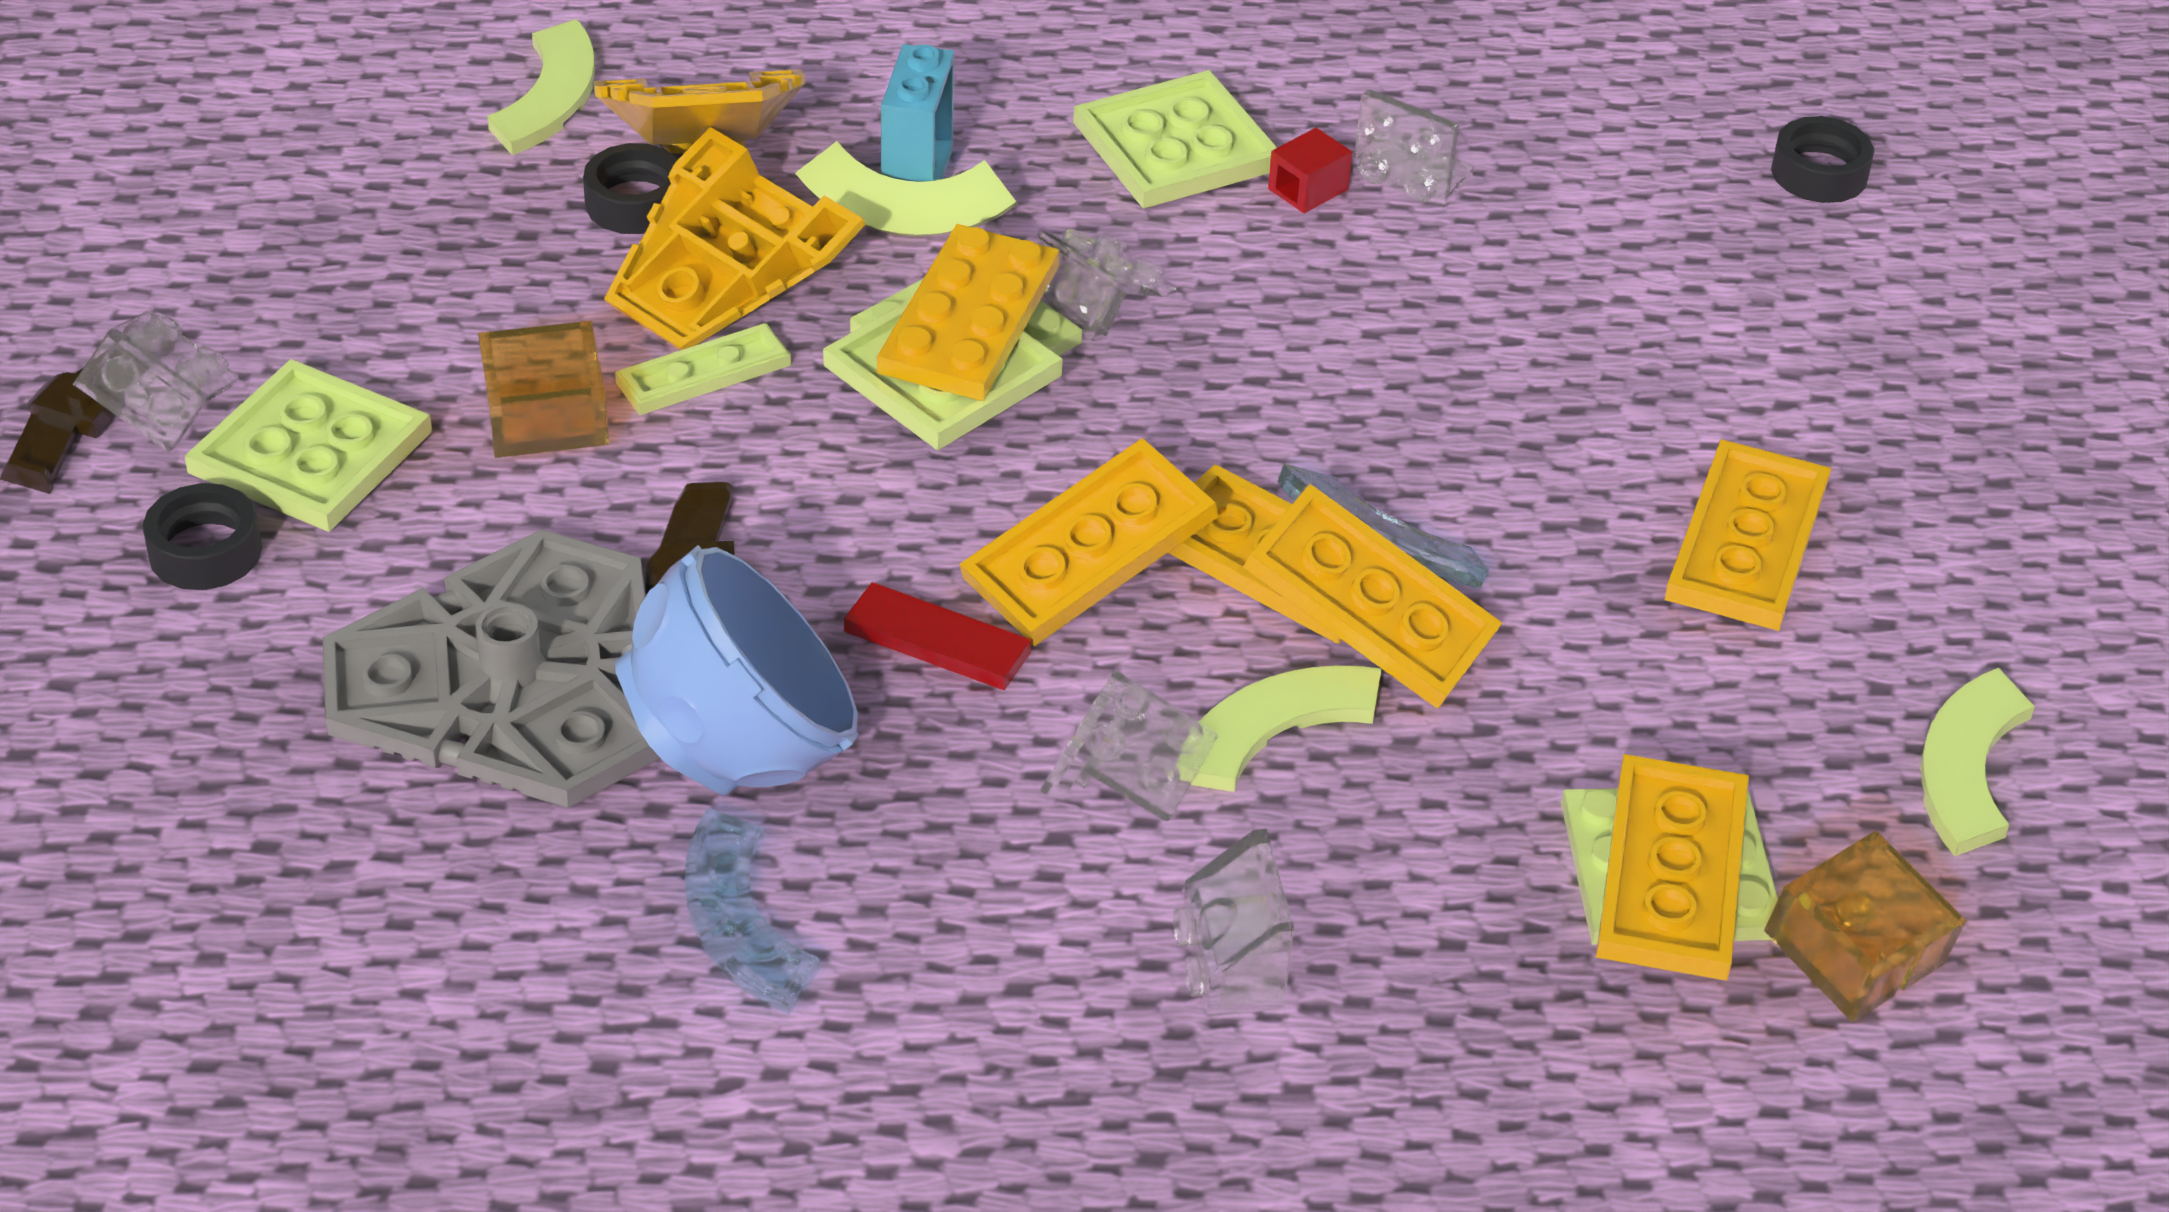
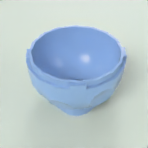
M697 545L668 569L656 586L648 592L640 605L634 621L632 648L615 661L616 675L638 729L648 745L673 769L724 796L739 786L771 787L799 781L808 772L845 751L854 743L859 735L856 731L858 712L849 685L831 653L803 615L763 575L741 558L717 547L701 549Z

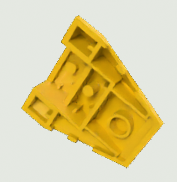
M801 69L749 72L750 81L658 87H649L646 78L594 81V92L600 101L651 145H662V148L670 153H685L709 127L745 147V140L757 139L804 86L805 74Z
M709 127L675 162L668 175L671 182L661 203L653 204L647 215L650 224L639 245L632 244L604 300L673 346L683 350L701 343L829 264L866 224L862 217L825 195L812 207L759 175L747 148Z

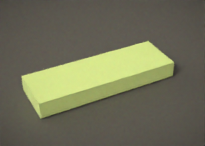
M763 323L616 371V384L636 412L642 415L791 366V354L768 324Z

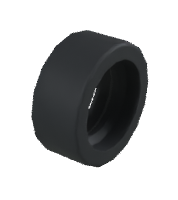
M1824 116L1802 117L1789 122L1779 131L1771 172L1775 181L1781 187L1802 199L1820 203L1843 202L1857 197L1866 188L1874 155V147L1870 138L1863 131L1841 119ZM1804 152L1830 154L1842 159L1847 164L1833 166L1817 164L1802 158L1799 154Z
M626 143L611 146L595 154L585 165L583 175L585 209L590 219L603 229L620 234H644L650 224L647 215L654 203H661L671 184L668 175L678 158L664 148L645 143ZM631 181L648 182L660 186L651 192L642 194H621L609 190L617 184Z
M198 483L179 487L161 496L147 510L142 524L152 571L163 582L181 589L208 590L227 586L246 576L258 563L262 551L258 518L253 502L241 491L223 484ZM204 524L224 525L235 529L230 537L217 544L199 548L182 547L169 542L176 534L190 527Z

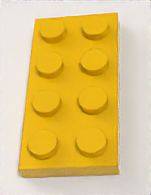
M956 224L878 353L877 373L984 401L1059 267L1060 250L1040 245L1033 241L1020 240L985 231L978 227Z
M1141 438L961 562L959 565L962 577L1024 637L1032 639L1031 644L1035 647L1218 518L1217 506L1211 497L1146 440Z
M1721 439L1670 575L1664 600L1780 631L1832 468Z
M1216 464L1213 465L1194 483L1216 502L1218 518L1168 553L1339 644L1342 639L1243 568L1251 552L1292 504Z
M1311 484L1305 488L1251 552L1243 566L1244 569L1437 709L1442 705L1502 625V622Z
M1623 754L1596 958L1728 980L1732 964L1749 775Z

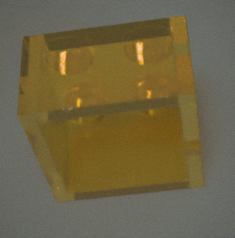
M592 320L478 333L483 386L495 458L609 445L606 395Z
M1875 830L1785 885L1764 932L1838 1009L1854 1023L1893 998L1899 987L1904 991L1943 966L1967 920Z

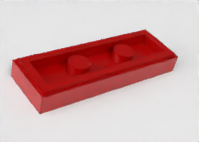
M874 582L870 583L844 617V632L1004 691L1031 654L1032 639Z

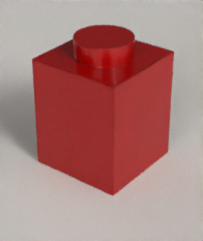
M1315 127L1271 151L1268 189L1305 214L1349 190L1353 151Z

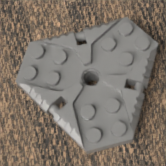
M541 529L444 577L446 592L434 598L424 588H421L322 637L325 720L327 733L330 736L372 749L382 748L383 752L392 755L402 754V758L412 761H418L419 759L422 761V764L435 768H440L442 764L458 768V775L471 779H477L478 777L481 778V782L491 785L498 783L501 785V788L511 791L518 789L521 794L566 808L581 802L660 759L638 729L615 671V661L632 648L634 621L640 605L645 599L640 557ZM462 737L469 740L466 744L458 742L459 739Z

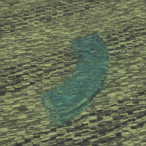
M1283 464L1277 482L1294 501L1311 484L1437 576L1477 588V586L1482 587L1489 569L1472 547L1427 533L1376 509L1349 491L1336 477Z
M707 808L694 831L685 863L687 910L693 929L711 960L732 982L766 1005L790 1015L820 970V958L801 950L779 935L767 920L758 914L751 896L750 874L757 851L764 841V828Z

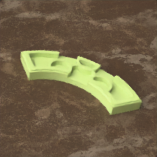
M577 19L532 33L533 47L543 62L538 80L518 101L498 112L487 115L488 129L511 155L530 149L563 129V123L577 110H582L589 99L593 89L595 73L594 50L585 28Z
M836 141L795 173L819 199L825 195L862 217L866 224L865 226L897 235L919 237L951 233L956 224L979 227L1002 216L1018 205L985 160L975 167L950 178L925 182L904 181L890 178L867 168L855 160Z
M1338 665L1310 667L1267 677L1242 688L1213 707L1188 735L1174 768L1173 782L1235 792L1238 779L1249 761L1261 749L1267 746V740L1294 726L1305 728L1333 722L1373 724L1382 668Z
M1999 667L1978 676L1950 696L1932 721L1922 750L1920 770L1924 790V805L1940 838L1954 856L2006 838L2010 825L2000 813L1990 794L1985 771L1986 756L2004 734L2014 727L2031 720L2035 706Z

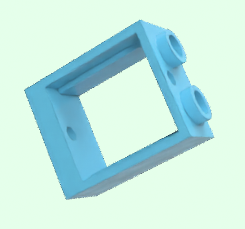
M902 44L881 104L882 175L915 182L936 181L944 178L953 150V50L937 49L925 44L916 46Z

